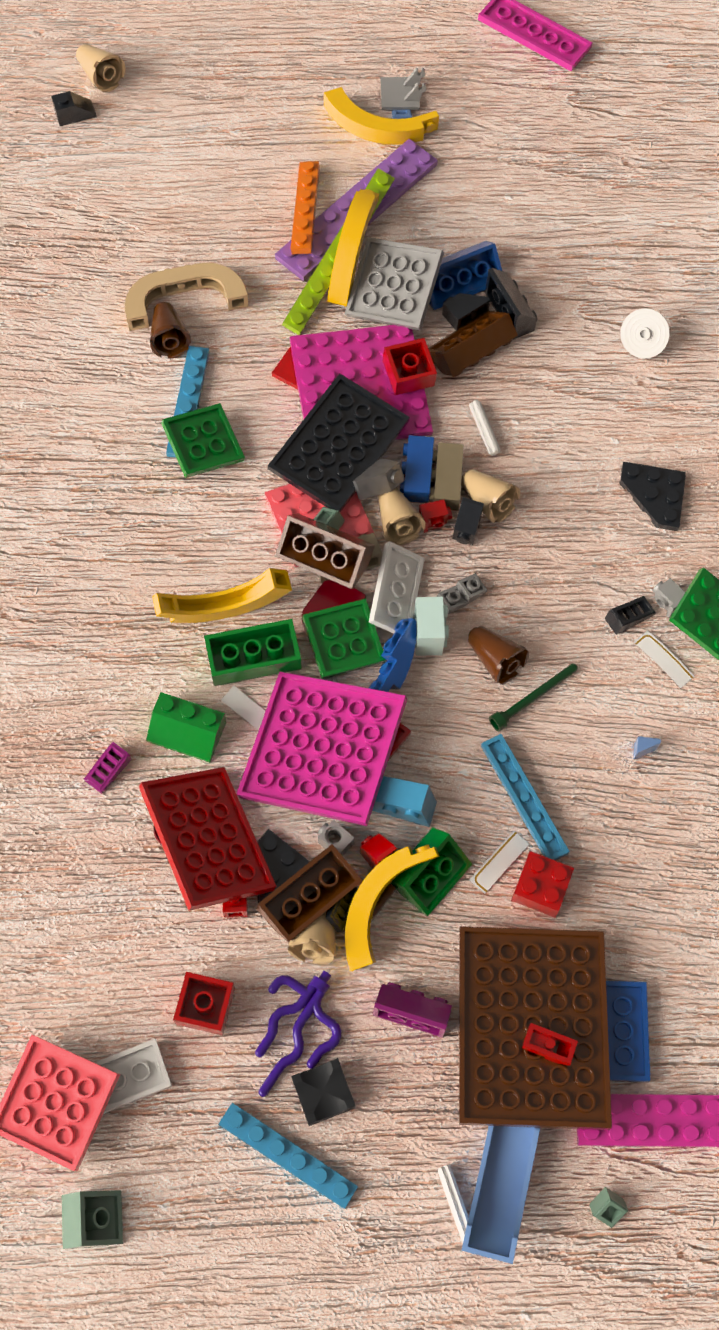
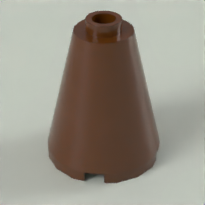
M161 302L154 307L150 347L152 352L158 357H161V355L168 356V359L180 357L189 349L188 346L191 344L190 333L173 305L168 302Z
M483 626L474 627L468 634L469 645L495 682L501 685L510 682L519 674L516 672L519 666L524 668L529 652L525 647Z

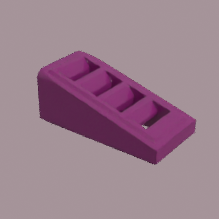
M112 742L86 775L84 781L102 794L132 760L130 754ZM117 754L121 759L118 761L113 755ZM108 760L115 765L114 768L106 764ZM100 769H105L109 773V775L106 776L100 771ZM95 775H97L98 777H100V778H101L102 780H104V781H103V783L101 784V783H99L97 780H95L93 777H94Z

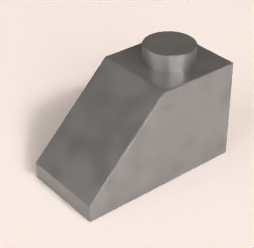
M380 458L358 476L353 483L358 498L363 500L391 492L405 479L399 462Z

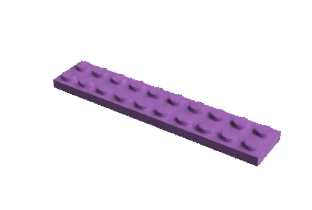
M408 139L315 219L312 254H291L290 240L275 253V259L304 282L314 273L343 226L356 191H360V189L365 190L378 168L394 177L395 180L368 225L435 168L438 160L411 139Z

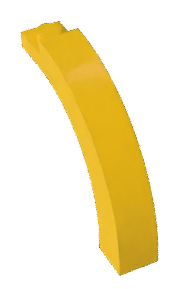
M342 87L324 92V107L329 115L342 128L362 139L381 144L401 145L408 139L415 143L423 141L425 133L438 130L439 115L437 111L405 119L384 118L359 108L348 98Z
M360 189V191H356L352 199L336 251L327 302L343 306L348 304L361 246L369 220L379 201V193L369 189Z
M269 568L251 581L227 590L201 595L156 593L152 598L156 617L170 618L171 623H199L234 617L259 609L283 597L292 590L287 570Z
M429 844L415 849L416 854L414 855L409 846L398 850L376 865L363 880L353 897L346 920L345 949L350 972L376 963L371 945V920L377 901L385 888L393 879L407 869L439 857L436 847L430 848Z

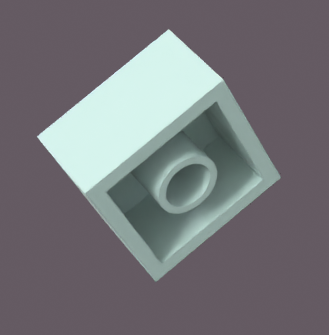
M416 597L414 619L416 620V656L442 655L443 647H447V639L449 638V627L446 625L448 607L443 605V597Z

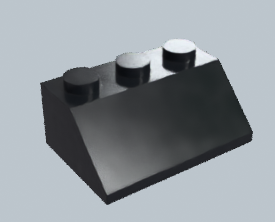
M494 268L488 269L485 295L489 297L490 303L496 312L509 313L518 335L513 340L535 331L538 320L537 315L528 306L525 295H522L518 290L516 281L512 280L507 272Z

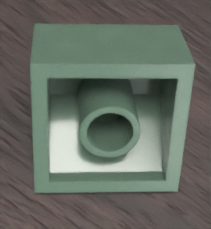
M121 1190L79 1191L61 1195L63 1249L123 1244Z

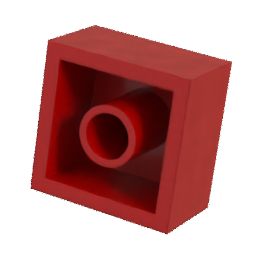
M425 338L384 347L383 363L395 396L435 386L437 371Z
M529 851L511 901L556 918L574 868Z
M186 972L173 1018L175 1024L223 1036L235 991L234 982Z

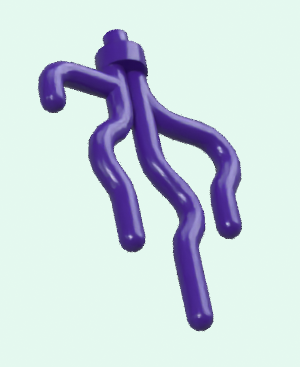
M323 970L319 978L314 976L307 987L288 975L276 977L270 984L268 991L271 994H275L282 985H287L301 996L296 1003L279 1007L271 1014L268 1021V1032L255 1051L257 1057H263L278 1033L279 1020L285 1015L295 1014L302 1009L303 1011L293 1026L294 1049L276 1063L258 1091L261 1097H266L284 1069L301 1057L304 1050L302 1029L312 1013L320 1022L331 1029L332 1036L314 1050L307 1061V1067L310 1069L315 1068L322 1056L339 1044L341 1039L340 1025L335 1019L327 1015L321 1007L322 998L330 988L327 982L331 975Z

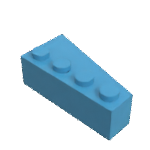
M383 776L372 811L430 827L437 801L429 785Z

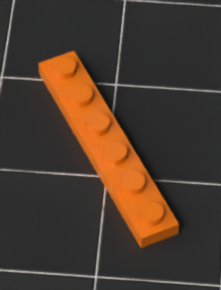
M319 161L299 163L290 248L291 254H312L320 171Z

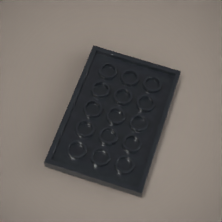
M339 374L268 464L267 470L325 507L341 512L356 492L353 481L382 458L407 425L410 417L347 377Z

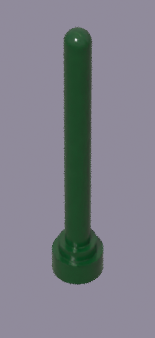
M574 663L570 664L506 711L492 714L489 717V721L493 728L498 732L507 727L510 718L575 673L578 666Z

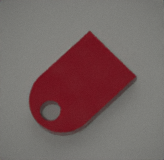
M326 580L304 607L302 616L366 599V595L355 588L351 589L332 580ZM302 620V626H303V628H304V630H305V632H306V629H305V626H304V623H303V620Z

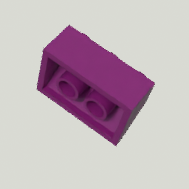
M388 982L387 985H381L374 1005L373 1016L443 1038L452 1005L447 1004L448 1001L443 998L434 997V999L424 997L425 994L417 990L404 991L401 990L400 985Z

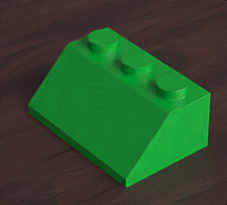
M160 692L152 711L146 741L210 763L226 725L225 713Z
M432 827L412 852L414 855L416 854L415 849L429 844L430 848L436 847L439 857L407 869L391 882L399 894L426 916L430 915L472 866L471 861L450 834Z

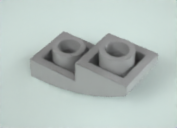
M475 573L459 580L456 586L438 593L437 597H443V605H447L448 614L485 594L487 589Z

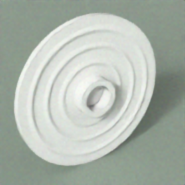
M648 308L638 309L625 318L621 327V341L625 349L633 356L651 358L661 353L666 347L670 337L669 325L659 312Z

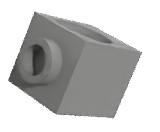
M335 820L330 824L325 823L318 831V843L325 849L333 844L342 856L354 845L355 838ZM331 835H338L341 840L337 843H332L328 838Z

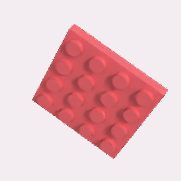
M291 484L265 492V498L281 535L288 515L299 513L314 519L322 507H325ZM355 492L340 512L345 521L339 530L354 537L374 533Z
M31 1035L0 1103V1136L64 1167L78 1171L120 1074L38 1036Z

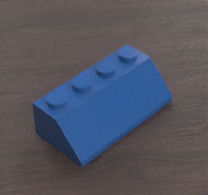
M484 241L443 257L429 303L432 310L443 307L445 300L451 296L454 297L459 293L474 295L486 289L488 269L494 268L502 271L495 243Z

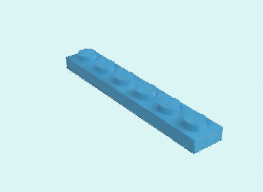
M188 347L174 416L198 409L209 358V348ZM168 441L166 455L167 457L176 458Z
M499 734L481 743V748L543 856L556 861L568 855L569 849L503 735Z
M231 1103L218 1124L344 1210L358 1188L357 1185L234 1103Z

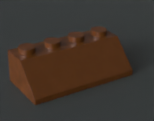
M487 311L428 349L433 363L442 374L456 377L462 374L465 368L478 364L479 360L484 356L494 354L500 346L510 344L512 339L518 335L509 313Z
M297 513L287 516L275 557L354 589L369 565L375 545Z
M331 844L258 903L256 909L281 937L290 942L363 880L334 845Z

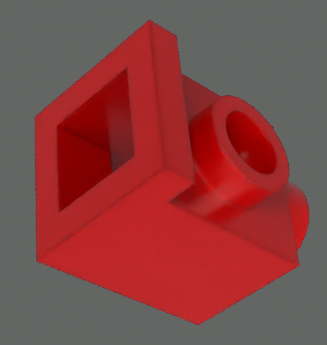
M445 500L419 505V513L425 521L423 533H427L428 528H441L448 523V520L452 519L451 509L446 507Z
M247 897L223 903L224 918L248 917Z

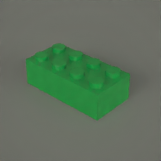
M292 619L204 635L214 686L302 669L301 656Z

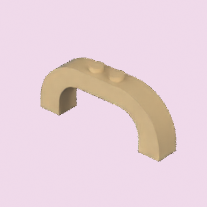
M216 263L188 264L182 267L168 268L150 273L135 282L127 293L125 313L129 331L149 327L147 317L148 306L155 299L163 296L211 288L219 291L225 297L229 311L248 307V295L245 285L233 270Z

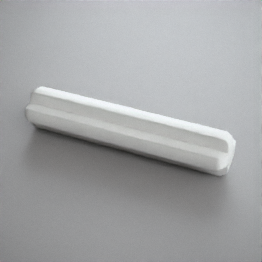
M474 400L469 404V407L488 453L491 456H495L500 453V447L481 402Z
M445 1165L438 1169V1174L463 1242L469 1217L450 1165Z

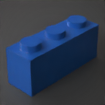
M409 435L408 443H404L403 456H407V461H402V473L405 474V480L400 484V491L404 493L409 502L429 503L434 437Z

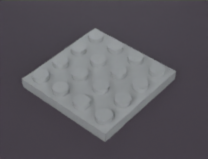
M368 237L344 314L347 317L403 326L421 331L444 256L443 250Z

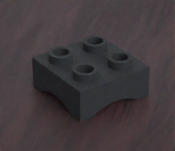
M338 1058L291 1076L309 1126L356 1108Z

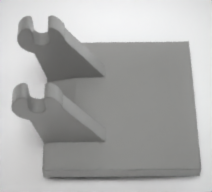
M415 68L409 77H380L382 110H420V98L422 93L426 91V84L422 83L421 88H419L421 78L425 76V69L421 68L419 73L418 68Z

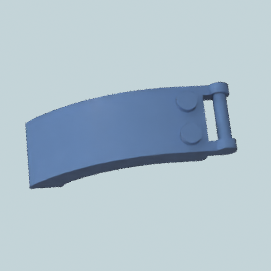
M488 1126L461 1251L513 1264L540 1128Z

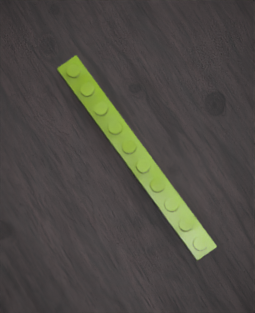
M379 168L365 188L379 193V201L371 218L395 180L394 177ZM343 226L282 323V326L297 335L301 334L330 286L332 269Z

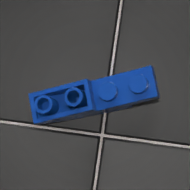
M402 619L395 626V633L385 643L384 651L381 655L387 662L381 666L378 678L371 683L369 689L389 692L390 689L401 688L414 655L416 644L415 619Z

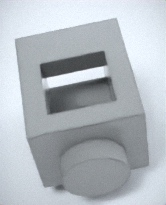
M671 578L664 583L662 581L659 582L652 590L655 592L654 598L657 604L668 611L666 616L670 618L685 592Z

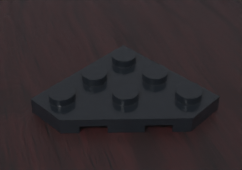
M623 461L619 482L624 490L627 489L632 495L633 501L643 512L645 511L656 528L672 531L679 530L686 472Z
M270 829L257 841L277 886L274 890L310 862ZM273 891L259 894L258 903H260Z

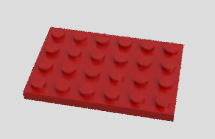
M225 767L141 782L139 785L140 792L188 911L274 891L277 886Z

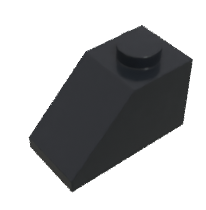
M71 91L51 96L59 126L97 117L92 101Z
M459 293L445 300L442 315L455 330H458L489 311L490 299L485 296Z
M463 497L454 527V540L461 544H474L481 522L484 503Z

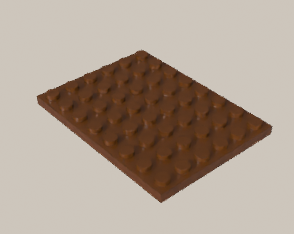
M460 926L459 1125L612 1129L604 931ZM530 1023L578 1041L570 1066L551 1062L544 1059L545 1057L522 1048ZM556 1041L553 1052L556 1053L559 1044L563 1043Z

